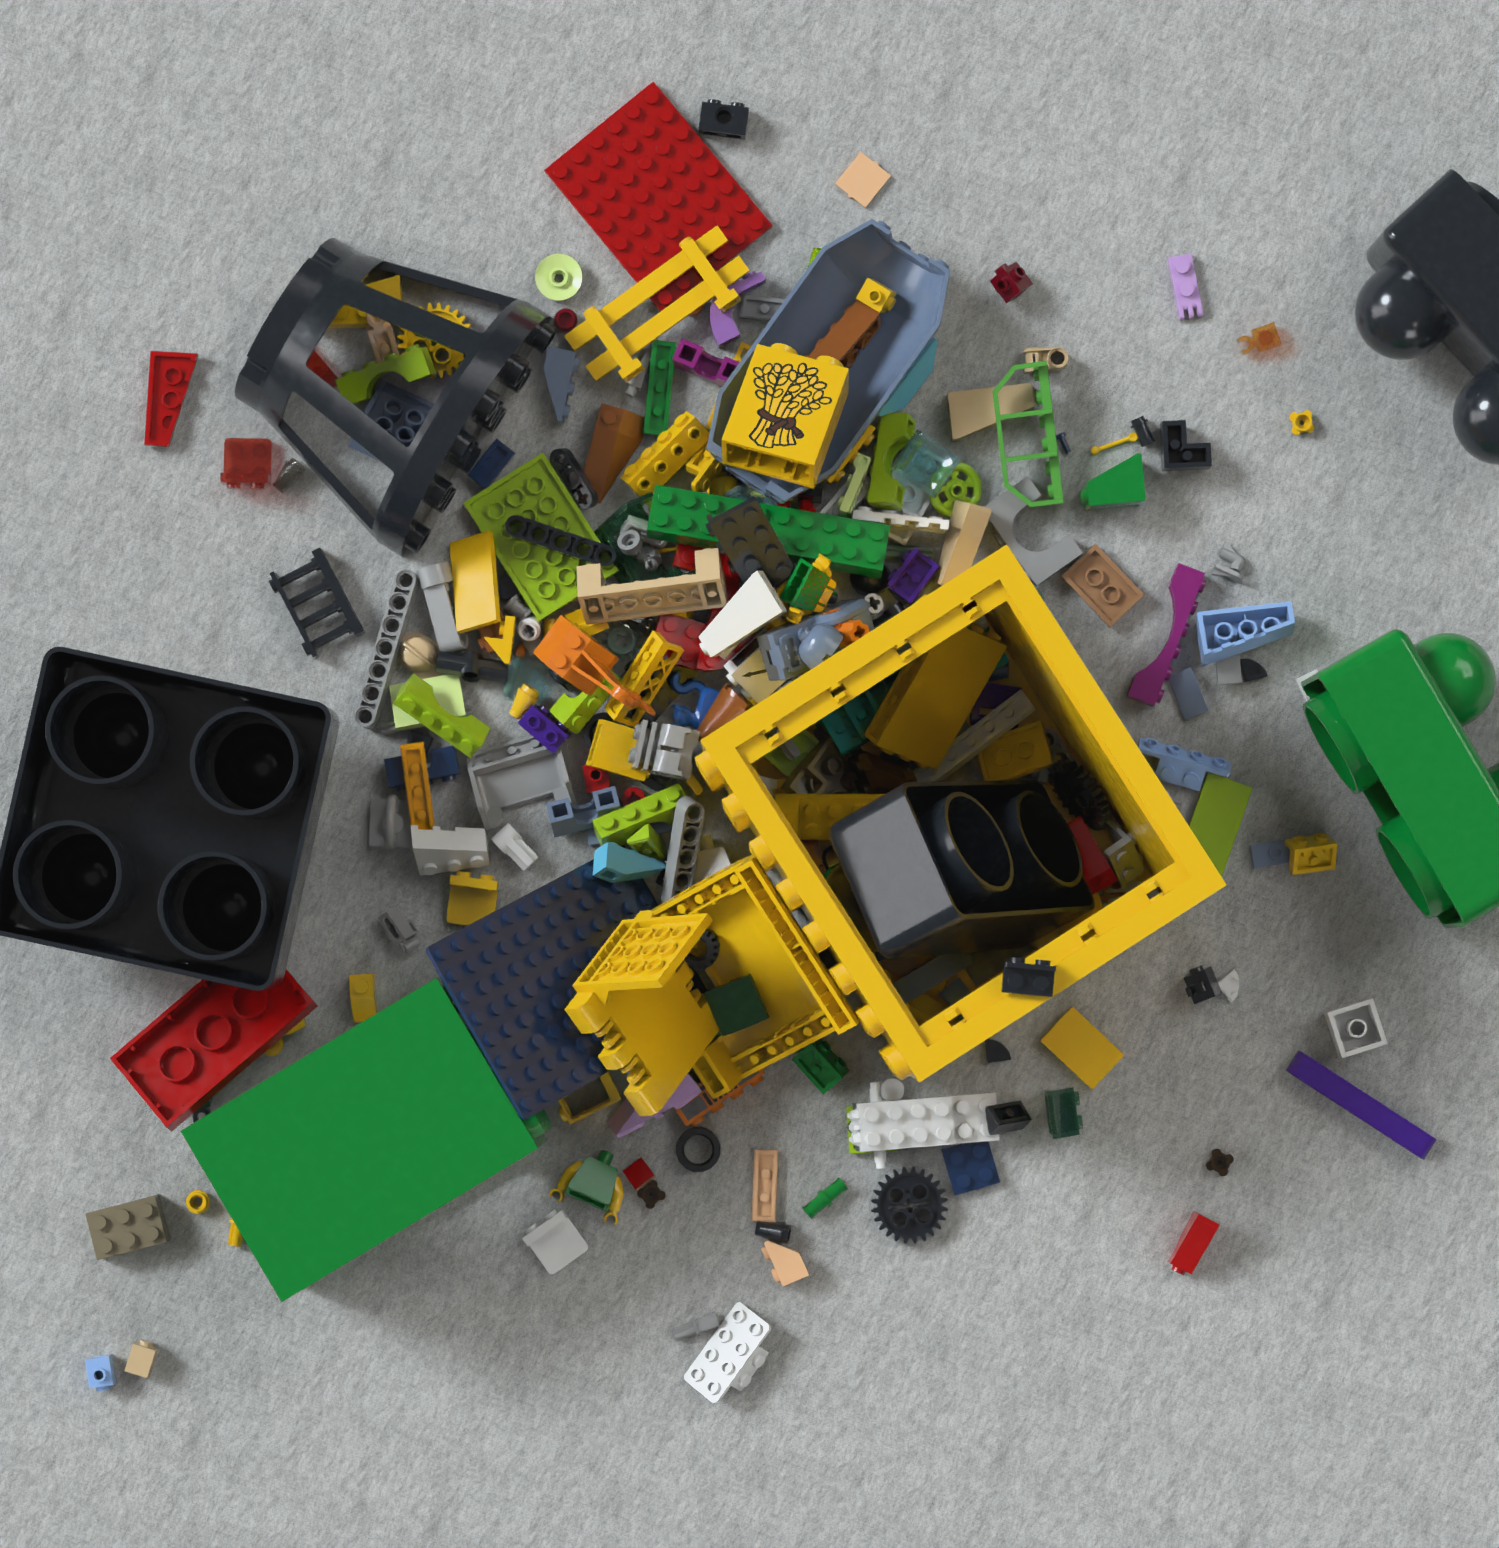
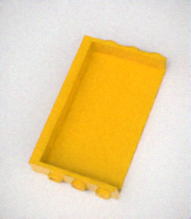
M975 623L961 629L902 667L864 735L889 755L897 753V756L904 761L910 762L912 759L916 765L924 769L929 766L937 770L1008 646L1000 641L1001 636L991 630L986 633L984 628Z

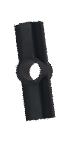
M438 651L435 672L458 675L462 680L472 683L478 682L480 679L505 683L508 665H505L503 661L483 658L482 654L475 651L465 652L463 655Z

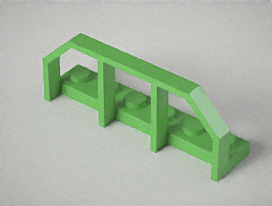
M1047 360L1013 365L992 392L1004 487L1030 507L1064 503ZM1033 367L1034 379L1040 382V390L1036 391L1037 404H1042L1043 409L1000 415L998 392L1016 369ZM1039 415L1040 428H1045L1046 437L1042 438L1043 453L1005 457L1001 420ZM1049 457V461H1045L1046 476L1051 475L1052 484L1048 485L1050 500L1032 502L1009 484L1006 462Z

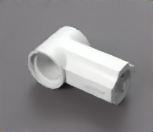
M509 823L491 838L523 871L539 858Z

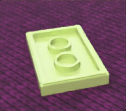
M447 674L422 679L433 687L434 696L444 710L458 717H466L460 676ZM404 683L389 685L396 731L424 726L393 704Z

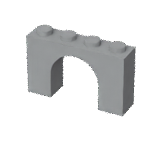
M1028 476L1013 486L1032 502L1041 497L1040 492ZM1009 490L985 506L992 509L986 527L989 528L991 526L996 533L994 538L1001 547L1008 545L1035 586L1046 581L1083 553L1070 534L1043 551L1034 552L1021 547L1014 538L1012 526L1016 515L1028 507V505Z

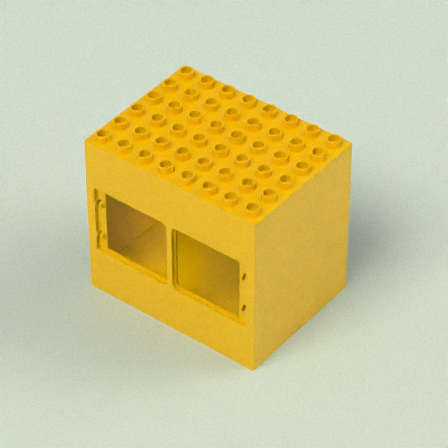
M1008 545L1003 546L701 739L703 752L694 757L698 771L711 792L715 793L724 787L729 794L722 799L724 812L738 834L748 827L754 833L756 838L749 842L751 854L755 855L765 872L774 867L779 872L783 881L776 884V890L790 912L792 913L801 907L811 922L804 926L802 930L815 951L820 953L827 948L836 961V964L827 970L843 995H848L855 991L862 1004L853 1010L866 1034L873 1038L881 1033L888 1044L879 1049L878 1052L891 1073L901 1081L908 1076L918 1082L923 1081L1052 997L1001 992L1003 970L975 986L966 970L963 969L951 976L946 986L956 978H960L972 993L948 1007L939 994H928L943 1004L938 1014L926 1022L912 1015L880 964L901 978L919 967L920 957L888 958L877 961L875 953L871 952L759 776L775 780H786L787 777L763 757L764 755L805 729L815 737L812 732L816 729L814 723L983 615L986 617L991 631L1001 636L1000 641L1008 646L1004 653L1009 659V678L989 681L987 683L1022 687V691L1036 710L1019 722L1018 727L1042 720L1045 729H1051L1057 733L1078 765H1082L1085 772L1089 771L1091 778H1096V784L1102 787V793L1107 796L1104 799L1110 803L1108 807L1113 814V822L1117 821L1125 834L1130 833L1137 842L1135 848L1143 857L1141 862L1145 871L1133 879L1134 881L1141 880L1142 883L1129 892L1109 894L1107 890L1103 891L1104 894L1100 897L1105 903H1109V898H1120L1039 950L1034 949L1022 957L1025 958V964H1035V960L1051 961L1050 966H1056L1053 996L1227 885ZM975 601L977 606L965 613L962 608ZM909 643L912 648L899 655L896 650ZM980 708V714L988 715L994 709ZM970 711L965 721L969 727H972L973 725H970ZM777 727L780 732L767 740L764 734ZM1055 755L1054 761L1056 762L1060 760L1062 757L1060 755ZM1048 777L1047 783L1043 787L1052 804L1068 823L1075 819V815H1070L1069 809L1062 807L1063 802L1057 800L1058 795L1052 791L1054 786L1049 783L1051 779ZM1086 824L1106 858L1104 851L1113 845L1107 828L1095 831ZM817 840L821 857L825 848L832 846L830 840ZM834 849L826 853L827 864L837 856ZM1117 881L1110 885L1114 890L1121 888ZM1157 888L1160 893L1149 899L1146 894ZM1093 929L1096 934L1083 942L1080 936ZM959 1014L964 1018L961 1021L957 1017Z

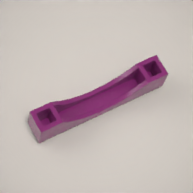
M1180 563L1176 565L1168 585L1173 606V621L1169 638L1157 658L1146 668L1134 675L1126 695L1127 698L1151 707L1156 702L1160 704L1165 691L1161 687L1164 680L1169 681L1173 668L1169 666L1173 658L1177 659L1182 647L1178 645L1181 636H1186L1190 624L1186 623L1189 614L1194 615L1198 606V602L1195 601L1197 593H1202L1207 580L1203 579L1204 572Z

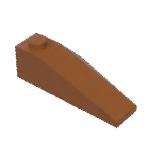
M603 403L600 406L584 468L585 475L598 495L597 503L602 502L642 442L644 435L643 416Z

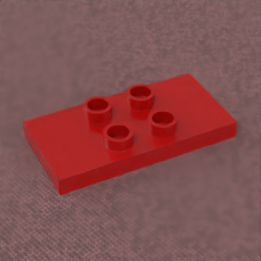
M287 969L282 983L273 990L255 991L202 979L110 1057V1059L166 1128L172 1132L316 1009L318 1005Z

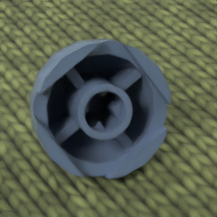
M824 623L817 624L811 629L806 627L798 638L801 640L798 649L802 661L810 669L824 662L828 656H832L844 634L837 628Z

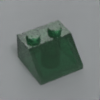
M1074 1087L1044 1090L1050 1138L1059 1139L1080 1135L1079 1129H1083L1082 1116L1077 1115L1076 1106L1080 1105L1079 1092H1074Z

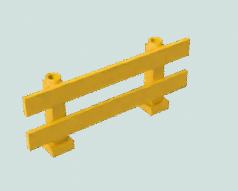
M718 225L695 242L690 236L679 243V246L682 248L681 252L599 311L595 306L589 307L583 313L587 320L564 335L575 352L596 336H599L608 350L586 365V368L596 382L618 366L621 367L618 373L626 383L643 372L645 368L638 358L633 360L631 357L715 296L717 300L714 303L722 314L741 301L734 288L730 291L728 289L730 285L750 272L738 255L718 271H715L706 259L707 256L728 242V239ZM692 267L697 269L704 281L619 341L610 326Z

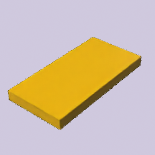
M486 531L451 542L450 556L457 632L465 633L501 622L493 532Z

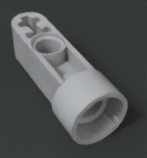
M449 562L437 563L416 570L421 589L424 591L440 650L453 653L467 649L469 646L467 633H459L456 629L453 577Z

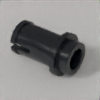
M1144 416L1130 421L1132 424L1130 427L1131 429L1134 428L1141 447L1155 441L1147 425L1148 419L1145 420Z

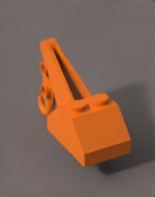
M560 615L533 653L546 666L587 695L592 696L599 686L624 705H628L632 709L637 706L650 715L655 716V710L641 699L639 694L623 686L612 673L611 669L619 657L567 617ZM604 678L614 686L612 690L601 683Z

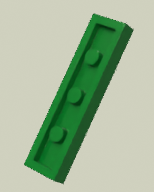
M660 340L651 342L643 423L644 435L659 436L662 432L668 430L674 370L672 359L675 354L676 342Z

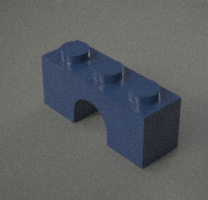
M448 746L431 750L432 763L428 768L429 784L432 785V780L442 778V782L456 780V775L461 774L456 748ZM402 757L384 759L389 787L395 788L396 791L406 790Z

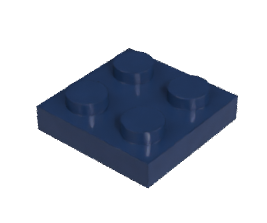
M989 1141L961 1143L941 1149L954 1195L1000 1183Z

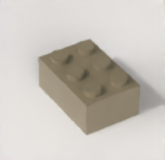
M159 1194L85 1214L97 1260L170 1241Z

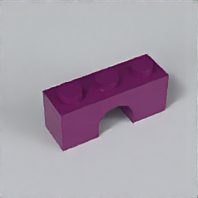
M681 339L672 359L674 367L719 386L724 385L740 363L726 356L724 359L717 358L707 353L702 346L685 339Z

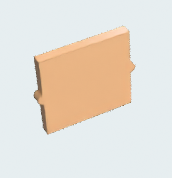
M860 152L835 185L847 193L849 199L853 198L866 208L891 175L878 166L877 161L873 162Z

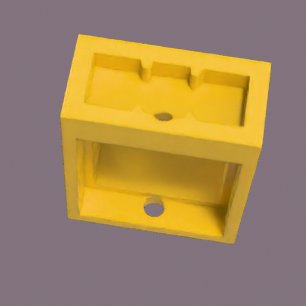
M609 1071L600 1076V1079L610 1098L573 1116L565 1097L560 1099L558 1102L561 1108L558 1109V1112L563 1122L568 1121L571 1125L622 1099Z

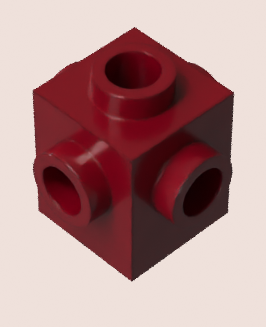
M1017 261L1009 266L1006 263L1001 265L994 271L997 275L990 280L996 292L1000 294L1006 304L1019 297L1033 285Z

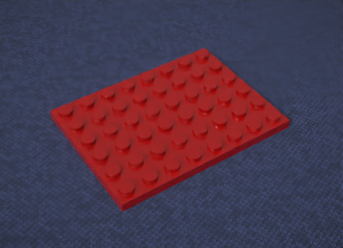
M654 82L650 83L544 170L636 283L681 252L682 248L679 246V243L689 236L695 242L718 225L728 239V242L706 257L714 270L718 271L773 227ZM692 267L649 299L661 312L704 281L697 269Z

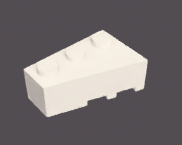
M411 825L412 846L420 876L490 865L485 828L455 827V831H444L439 826H433L432 830H420L418 826Z

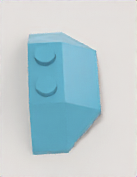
M932 337L879 411L878 416L904 409L929 377L934 367L938 342Z

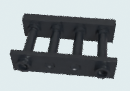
M320 547L312 551L314 558L311 559V562L280 578H278L274 571L269 573L272 578L269 580V583L274 593H280L305 641L301 643L307 656L312 655L314 659L319 657L316 649L348 632L349 634L354 632L356 637L365 634L355 611ZM314 570L317 572L322 571L325 577L322 579V583L289 599L283 588L285 585ZM325 591L333 592L336 599L332 601V604L300 620L294 607ZM336 612L344 613L347 620L343 622V625L312 641L310 640L305 628Z

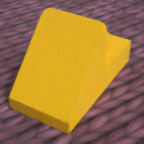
M505 616V621L500 622L499 635H503V639L484 637L505 665L510 666L516 625L515 616Z

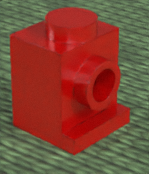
M582 765L587 794L610 787L607 771ZM593 771L600 772L599 779L595 780L592 778L591 774Z

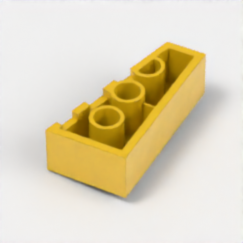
M400 275L365 285L403 301L402 278ZM344 305L328 329L366 328L371 325L367 322V313Z

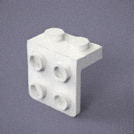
M555 1209L544 1217L546 1222L539 1227L536 1223L524 1231L526 1236L522 1238L526 1245L531 1247L549 1274H555L588 1250V1244L563 1209L560 1212H557Z

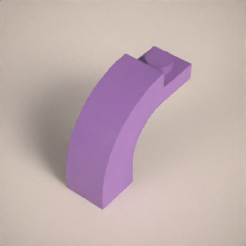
M752 271L742 277L743 281L737 280L728 289L730 291L734 288L740 297L765 284L766 279L762 272L756 274L755 271ZM715 296L710 308V325L718 347L721 348L739 339L740 333L732 318L733 307L722 314L714 303L717 300Z

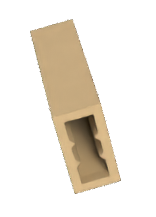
M1032 383L1003 386L998 392L1000 415L1033 410L1035 403H1037V388L1033 389ZM996 387L947 392L952 442H957L996 425L992 393ZM1002 419L1001 423L1009 419Z
M955 500L949 528L946 532L938 563L940 567L936 572L933 583L942 586L971 568L992 509Z

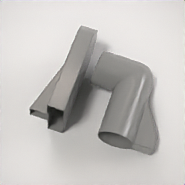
M1224 543L1219 558L1231 562L1232 565L1230 568L1216 563L1211 575L1241 583L1243 575L1239 572L1244 564V557L1237 554L1228 543Z

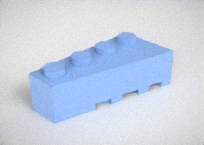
M1292 602L1197 612L1195 626L1202 667L1293 635L1295 619Z

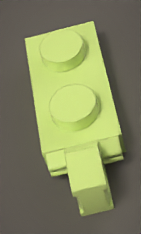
M858 453L853 462L854 475H849L845 486L848 488L845 496H840L837 504L840 517H851L872 463L871 457Z

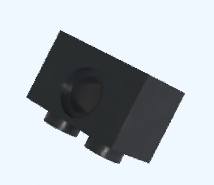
M708 99L707 102H702L699 134L745 140L749 107H745V104L739 102H731V105L721 104L720 100ZM725 113L731 119L728 123L723 124L718 121V116Z

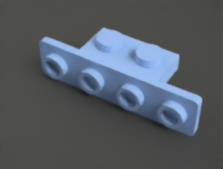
M1140 738L1138 748L1142 754L1159 758L1155 774L1159 780L1200 791L1206 771L1229 777L1231 772V763L1221 757L1205 756L1199 751H1187L1177 745L1159 743L1152 738Z

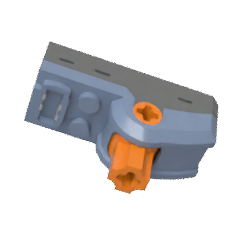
M862 598L841 600L833 605L826 606L822 612L814 611L809 615L802 616L799 624L787 622L756 635L769 681L787 680L811 670L802 661L798 649L801 644V640L798 638L806 627L811 629L817 624L824 623L837 628L844 634L842 641L832 656L874 630L869 611L870 603Z

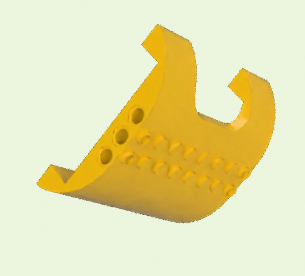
M750 855L736 861L651 910L656 917L708 913L713 921L707 929H711L713 934L717 935L720 951L713 965L705 969L706 973L715 987L751 974L769 1014V1018L732 1034L717 1037L710 1042L694 1064L693 1069L713 1099L731 1091L747 1076L836 1031L839 1035L859 1024L860 1020L755 855ZM699 939L691 949V955L702 957L707 952V945Z

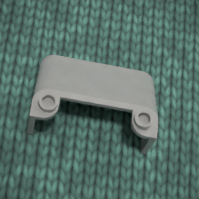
M532 735L478 750L471 758L467 757L466 759L476 804L486 830L496 828L502 824V810L554 795L555 801L569 798L571 804H577L561 747L552 753Z

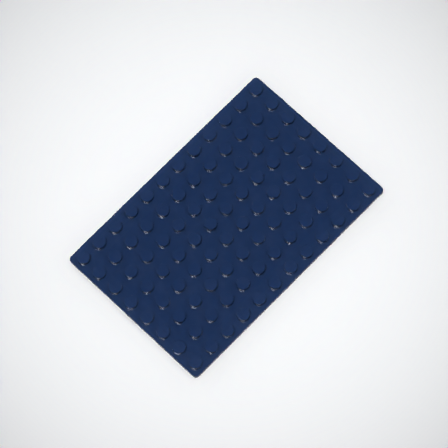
M594 859L426 948L429 959L522 1120L530 1118L610 1071L605 1068L598 1058L604 1049L602 1040H604L606 1034L599 1038L594 1033L581 1034L564 1009L577 994L572 985L621 921L634 919L639 911L652 910L659 906L643 878L611 883L593 876ZM692 969L694 972L692 977L694 986L689 992L698 989L701 993H704L707 989L697 971Z

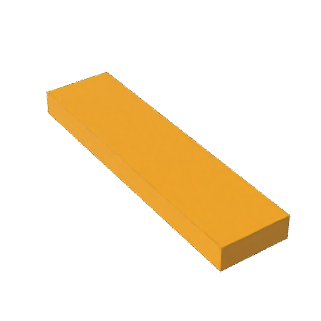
M424 742L400 745L410 824L418 826L420 830H432L435 822Z

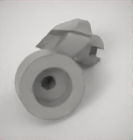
M627 530L618 537L617 544L622 553L632 556L639 563L645 565L647 571H655L662 563L661 555L652 545L650 547H642L643 541L637 531Z

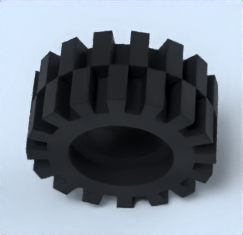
M706 929L700 937V940L704 941L707 945L706 954L702 957H695L689 952L685 957L689 969H694V971L699 969L705 970L716 961L720 951V943L717 940V935H714L711 929Z

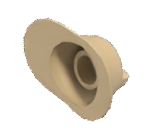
M412 632L404 636L398 656L403 666L421 679L446 675L445 673L435 672L438 651H441L438 644L420 632Z

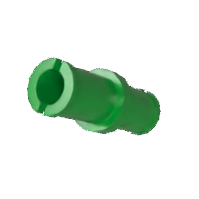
M838 1177L825 1190L818 1191V1195L803 1206L802 1209L813 1219L826 1206L830 1207L833 1204L832 1201L848 1190V1188Z

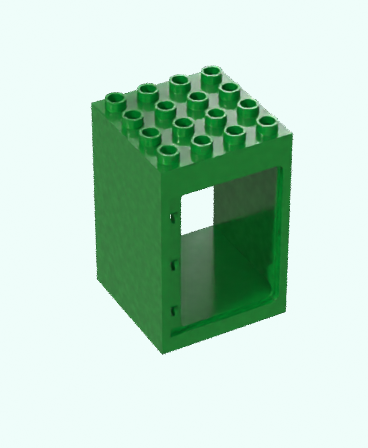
M435 978L180 1132L280 1301L283 1302L535 1151L548 1141L544 1133L553 1125L544 1109L526 1120L520 1118L441 978Z

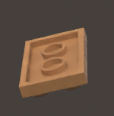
M1096 544L1061 576L1109 628L1144 596L1139 588Z

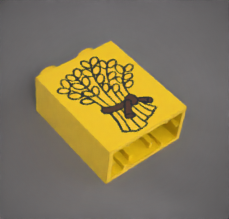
M775 343L771 347L757 344L721 439L722 464L814 489L849 393V369L843 367L839 360L830 356H819L815 360L798 355L795 349L786 344Z

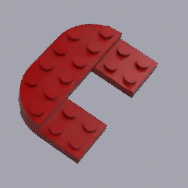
M678 543L672 567L696 574L695 551L706 548ZM720 553L726 575L728 603L741 588L738 583L740 577L738 573L733 574L727 564L729 560L727 554L722 556ZM724 607L712 608L707 624L673 614L659 615L655 631L659 632L668 642L681 646L684 649L675 665L697 672H714L724 669V665L753 639L754 633L742 640L724 660L720 656L710 657V655H705L699 645L701 643L699 636ZM668 649L663 656V660L670 658L674 651Z

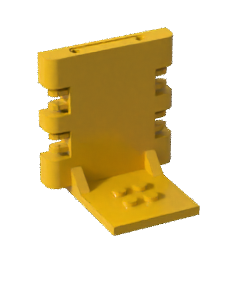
M651 910L639 911L634 919L621 921L572 985L577 994L564 1010L581 1034L594 1033L598 1038L606 1034L604 1040H602L604 1049L598 1058L607 1070L620 1069L623 1074L630 1071L627 1076L629 1085L623 1093L639 1116H652L664 1107L719 1031L704 994L698 989L689 992L694 986L692 981L694 972L691 968L689 969L688 963L685 961V957L713 921L708 913L656 917Z

